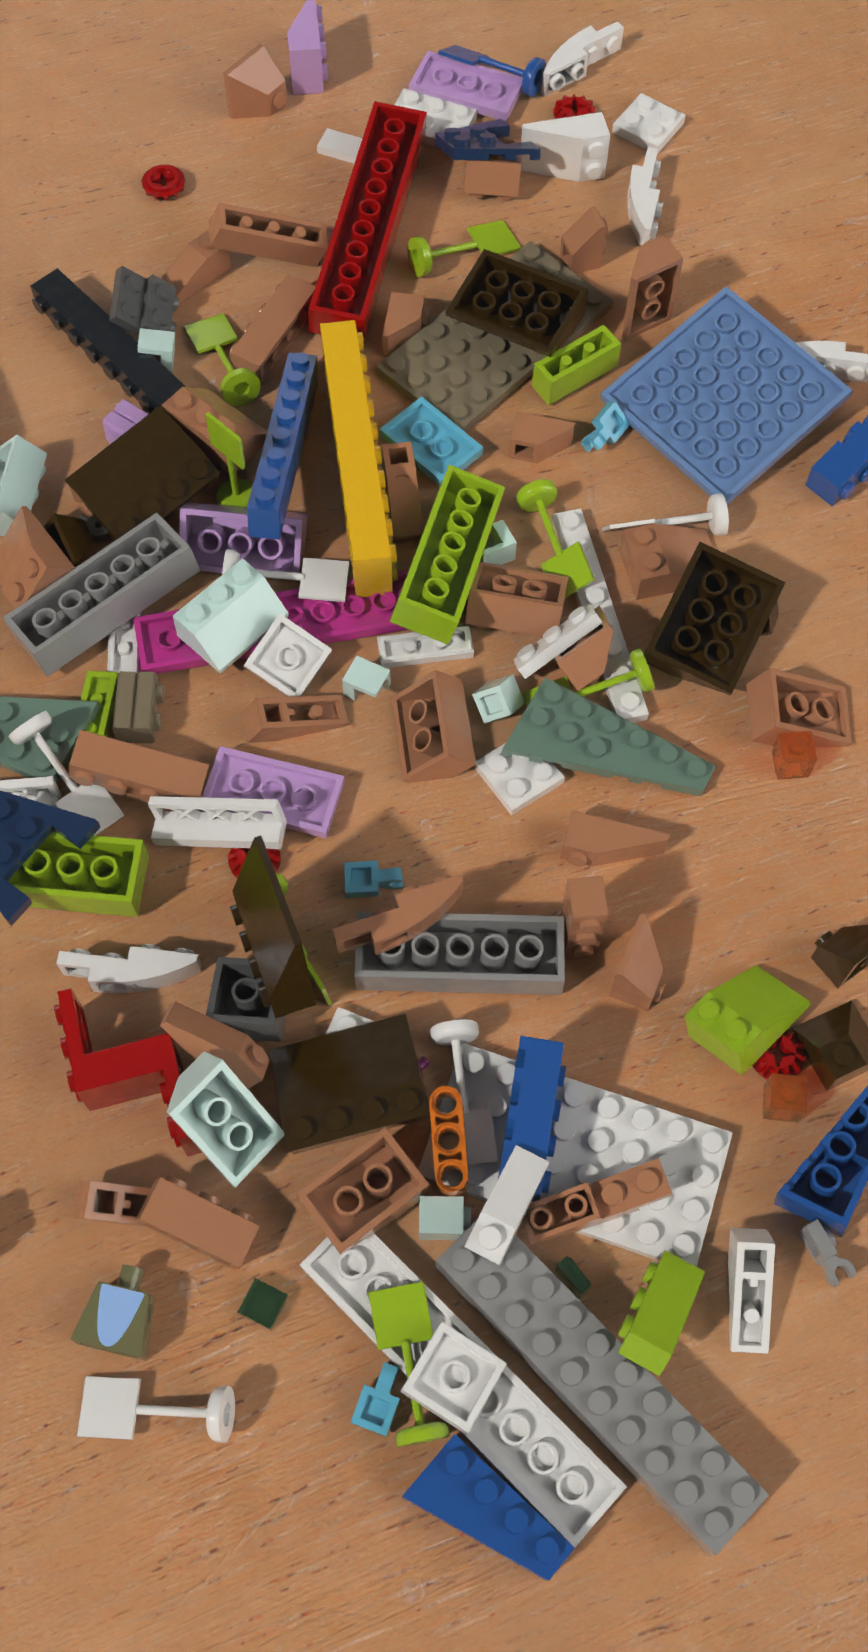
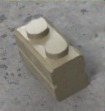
M125 671L118 673L112 729L116 740L127 743H154L156 731H162L163 719L162 713L158 712L159 703H164L165 686L159 683L157 673Z

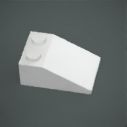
M602 112L522 124L521 142L531 141L541 148L540 160H530V155H521V171L576 182L605 178L610 133Z

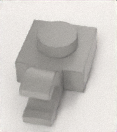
M818 1219L806 1225L798 1232L817 1266L821 1265L825 1273V1279L831 1287L834 1288L840 1284L835 1275L836 1268L843 1269L849 1279L856 1275V1269L850 1261L836 1256L838 1252L835 1248L837 1245L835 1237L827 1226L822 1227Z

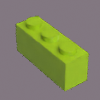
M605 325L598 327L557 350L551 357L547 356L534 363L533 389L548 405H551L616 368L621 349L620 341Z
M666 1250L663 1252L658 1263L651 1260L642 1278V1281L647 1283L646 1289L639 1287L630 1305V1308L636 1310L634 1316L627 1314L618 1332V1336L624 1338L618 1354L660 1376L674 1352L705 1271Z

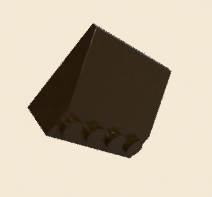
M484 249L445 311V315L551 357L575 332L586 313L588 289Z
M158 406L66 478L65 482L111 538L116 541L155 513H158L166 521L183 505L190 502L218 479L220 472L161 406Z
M699 542L644 652L647 664L669 675L731 695L786 582L707 544Z
M261 835L254 837L232 890L236 905L230 906L235 925L242 924L245 931L239 932L245 953L249 951L253 953L254 958L248 959L254 979L261 978L264 984L258 987L264 1007L271 1005L276 1019L315 1006L316 1001L302 942Z
M406 1013L270 1050L280 1117L290 1153L297 1154L376 1133L384 1127L390 1129L430 1118L429 1102Z

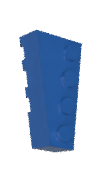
M868 415L862 424L857 421L850 428L842 443L838 440L810 470L805 486L831 506L835 505L841 498L846 500L854 492L857 484L868 481Z
M520 1036L498 1179L516 1145L545 1160L547 1156H554L556 1135H550L552 1121L558 1122L561 1109V1100H556L557 1087H563L566 1066L561 1065L563 1042ZM545 1171L531 1202L540 1200L541 1192H549L551 1171Z
M868 1086L842 1115L832 1130L820 1141L810 1156L798 1167L789 1181L777 1192L774 1202L775 1205L811 1223L818 1219L822 1227L827 1226L833 1234L839 1237H843L868 1181Z
M456 1434L451 1437L402 1496L404 1500L545 1581H549L575 1549Z

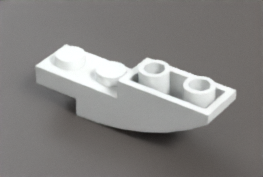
M618 21L599 31H596L590 25L569 38L553 54L543 71L542 95L545 97L586 76L588 65L620 50L624 27Z
M651 147L647 148L643 166L632 165L627 196L629 222L636 241L640 246L650 239H656L659 223L654 222V220H660L663 202H658L660 190L656 189L657 181L653 180V178H658L661 161H656L658 149Z
M796 342L798 346L837 378L852 382L868 381V354L845 351L846 342Z
M142 944L141 947L130 946L127 959L117 953H105L104 956L91 955L89 951L83 949H71L70 952L59 951L56 963L63 975L88 978L87 981L93 992L99 993L150 991L184 981L201 973L202 970L200 958L192 950L176 948L174 951H166L152 944Z

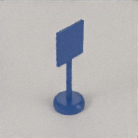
M458 45L438 50L439 55L469 65L483 63L522 76V90L527 96H536L542 86L543 71L546 67V62L542 58L534 57L529 61L525 70L490 59L487 55Z

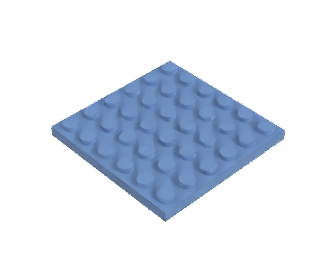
M726 286L606 388L600 396L601 401L605 404L615 401L628 419L630 426L709 496L722 493L728 505L846 402L852 395V389Z

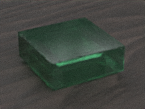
M566 1256L557 1264L555 1271L571 1292L580 1299L589 1291L591 1283L573 1259Z
M255 1278L237 1313L272 1331L289 1296Z

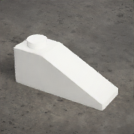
M516 1145L464 1247L501 1265L550 1162Z
M730 1227L728 1288L731 1352L769 1354L775 1242L767 1229Z

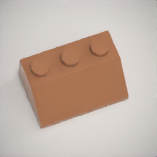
M665 235L649 240L639 247L631 276L621 336L624 341L672 319L684 258Z
M182 387L162 404V408L197 444L204 454L228 473L226 456L210 443L205 417L207 412L241 438L245 463L264 446L267 430L207 388ZM235 464L236 471H238L240 467Z
M479 562L469 591L465 623L483 629H501L511 634L524 633L535 635L542 639L543 634L549 628L555 625L560 626L569 576Z
M435 670L392 696L404 782L411 783L453 778L476 765L463 680Z

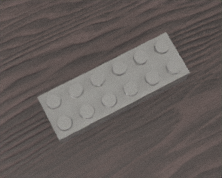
M155 513L4 616L3 620L17 642L48 677L198 573L200 568L191 547L158 513Z
M357 911V920L370 917L373 912ZM445 913L427 930L391 950L375 955L371 943L357 947L354 976L356 990L562 995L565 983L564 916Z

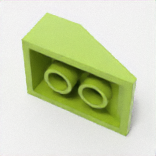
M755 965L707 992L685 1014L688 1035L691 1039L740 1075H743L806 1011L811 1003L774 976Z

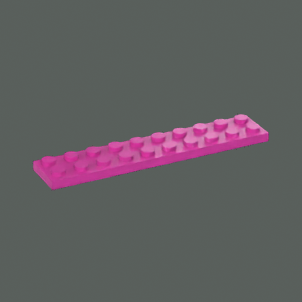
M409 569L397 571L398 581L392 582L393 593L384 592L385 595L374 593L370 597L357 596L355 594L354 579L347 581L345 602L299 599V589L275 593L288 611L289 616L287 619L324 644L407 630V628L391 623L390 619ZM180 609L133 617L142 672L160 674L210 665L177 636L173 615ZM257 642L239 659L249 658L255 650V648L257 647V645L259 644V642Z

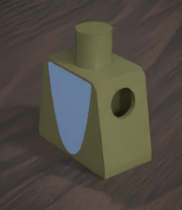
M123 1264L117 1285L98 1282L77 1323L71 1340L78 1345L146 1361L154 1298L149 1293L138 1291L144 1270Z

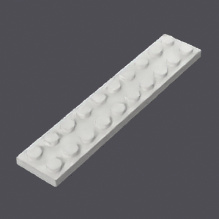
M372 1234L341 1255L330 1240L326 1238L300 1264V1268L376 1346L377 1341L368 1292L422 1282L375 1234ZM424 1284L433 1334L442 1321L495 1355ZM430 1340L411 1344L414 1365L418 1362ZM402 1346L381 1350L407 1377ZM507 1366L502 1371L469 1433L466 1435L460 1431L574 1548L627 1487Z

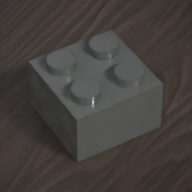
M217 957L206 1016L247 1034L253 1041L282 1042L286 1015L275 1019L271 1005L264 1007L258 987L264 984L261 978L254 979L248 959Z

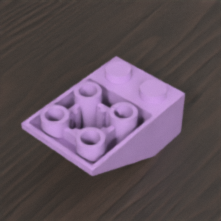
M307 0L287 32L293 95L324 93L323 81H328L327 64H322L327 59L323 23H318L323 22L321 5H316V0Z

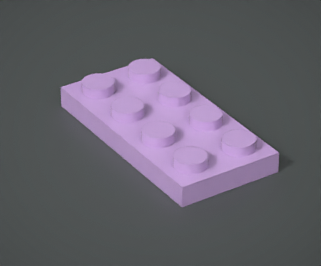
M427 51L409 83V90L477 109V114L494 119H502L507 122L522 92V77L477 64L469 65L439 55L438 53Z
M220 746L202 797L278 799L287 820L285 829L327 839L345 779L342 775ZM228 810L232 813H238L234 810ZM260 811L264 814H272L271 811Z

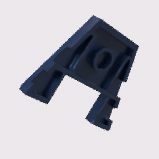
M502 119L460 128H446L443 132L435 133V145L453 160H489L490 155H500L505 160H516V155H530V160H540L541 148L531 141L504 144L497 139L500 137H510V125Z
M0 791V912L9 925L12 926L32 904V901L27 895L10 884L8 880L53 831H56L76 847L82 849L100 829V824L97 820Z

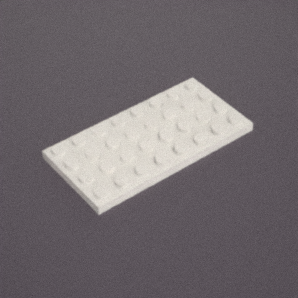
M462 1043L461 1052L469 1111L491 1108L498 1162L469 1165L470 1183L464 1194L487 1202L498 1181L516 1060ZM454 1067L448 1086L457 1090ZM565 1077L563 1087H557L556 1100H561L558 1122L552 1121L550 1135H556L554 1156H547L546 1159L550 1162L546 1170L551 1171L549 1192H541L540 1199L586 1182L589 1184L659 1158L673 1196L640 1207L639 1211L577 1231L576 1233L657 1261L660 1260L663 1252L666 1250L697 1267L733 1132ZM443 1098L439 1111L442 1113L452 1112L456 1107V1101L452 1098ZM431 1133L418 1170L426 1181L437 1184ZM449 1170L443 1176V1183L448 1187L458 1186L463 1179V1175L458 1170Z

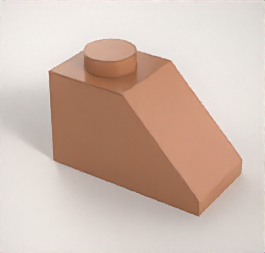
M391 292L382 334L383 355L389 356L419 332L423 326L429 323L430 309L425 308V296Z

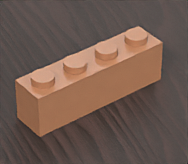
M224 203L218 204L209 220L210 247L312 267L318 265L328 249L326 224Z
M288 274L281 284L276 285L271 298L267 303L262 304L257 317L246 326L240 340L232 345L229 357L234 369H250L256 373L261 385L264 384L309 321L308 309L316 286Z
M80 730L69 763L68 778L83 786L97 785L105 787L114 794L123 795L127 793L135 795L148 803L150 796L201 797L209 764Z

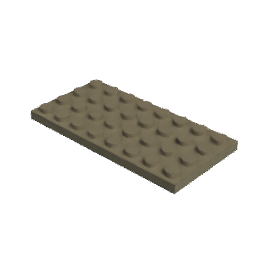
M528 242L510 257L512 260L588 289L586 313L575 332L559 349L572 343L612 309L613 300L533 242ZM443 311L376 366V374L413 403L422 396L464 432H467L532 377L534 363L547 356L445 315V311Z

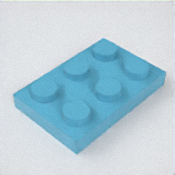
M422 396L380 428V437L388 444L412 442L416 467L439 487L448 465L464 470L483 455V446Z

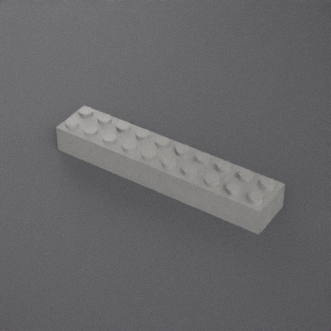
M475 1221L436 1260V1269L708 1556L717 1555L769 1494L647 1369L618 1354L622 1343L516 1235L501 1265L465 1248L464 1246L475 1226Z

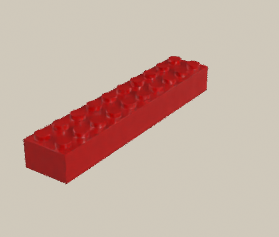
M374 101L308 309L309 332L321 334V323L355 320L356 330L363 333L365 343L425 140L427 112Z

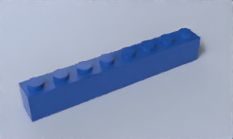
M288 353L247 505L249 537L280 540L318 387L317 355Z

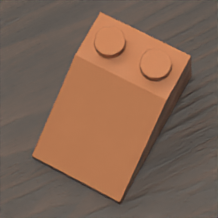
M497 138L504 144L520 143L519 139ZM490 155L489 160H465L464 193H469V196L474 198L494 195L500 200H510L512 197H518L522 165L521 155H516V160H505L500 155Z
M21 506L0 543V581L2 591L15 609L75 569V566L27 506Z
M653 523L623 529L619 551L636 600L673 593L698 543L702 542L713 547L707 530Z
M772 668L746 683L751 741L775 747H848L852 745L846 687Z
M384 1127L296 1195L341 1255L402 1216L419 1202L420 1196L429 1195L430 1185L386 1127Z

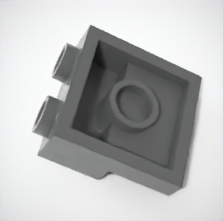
M121 266L115 273L109 321L138 336L140 328L175 332L176 323L172 321L173 312L176 311L179 305V298L175 296L176 287L153 274L148 278H144Z

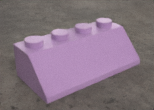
M187 502L180 508L179 536L191 547L200 571L223 573L226 549L236 550L239 553L240 560L243 558L254 569L301 573L306 546L308 514L287 512L281 537L278 540L249 537L247 508Z

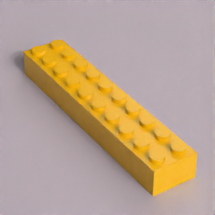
M355 320L321 323L323 365L355 594L360 597H370L374 593H380V595H385L384 592L393 593L392 582L398 581L396 546L392 541L391 518L389 519L388 494H385V490L382 489L386 488L384 469L381 470V465L377 466L382 464L380 446H378L377 442H374L378 441L377 423L374 422V419L370 420V418L375 417L373 399L367 397V395H371L370 378L367 375H363L364 372H368L366 354L360 353V350H364L363 333L357 332Z

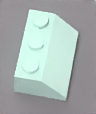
M15 435L0 446V536H5L21 506H27L31 511L32 505L39 496V490H37L39 481L46 471L44 463L47 453L19 435Z
M242 558L175 613L173 620L177 636L221 674L264 637L279 613L286 618L289 614L265 577Z
M204 1051L178 1077L167 1113L229 1183L236 1187L285 1135L284 1131L222 1059Z

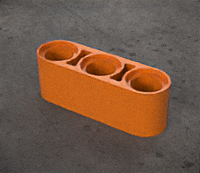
M441 1086L432 1092L429 1100L435 1179L438 1188L444 1195L462 1196L467 1191L470 1183L464 1107L460 1093L455 1088ZM443 1098H452L456 1101V1107L450 1113H442L437 1110L439 1101ZM445 1134L457 1135L460 1140L454 1149L445 1150L440 1146V1140ZM449 1170L461 1172L463 1175L461 1183L455 1187L444 1185L443 1176Z

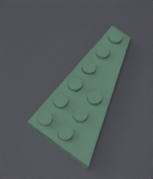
M546 677L500 754L512 757L513 754L528 757L529 761L541 763L542 760L557 763L565 769L612 778L613 775L629 778V782L641 784L642 781L660 785L662 789L701 796L716 768L710 762Z
M0 696V767L28 778L53 776L57 784L61 776L35 740L32 738L21 745H16L9 739V734L32 717L47 711L52 718V722L40 735L66 769L71 760L79 731H86L90 722H93L101 708L99 703L93 701Z

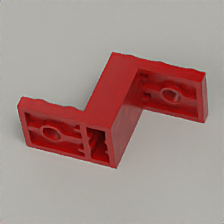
M72 988L57 991L59 1004L54 1005V1012L59 1026L62 1025L66 1036L60 1038L64 1058H69L72 1071L67 1072L68 1085L71 1093L75 1092L78 1102L83 1101L89 1111L161 1093L163 1102L167 1104L168 1108L177 1079L184 1072L180 1053L173 1038L168 1033L93 1052L84 1008ZM167 1117L170 1136L174 1139L176 1147H182L187 1156L202 1153L171 1117Z

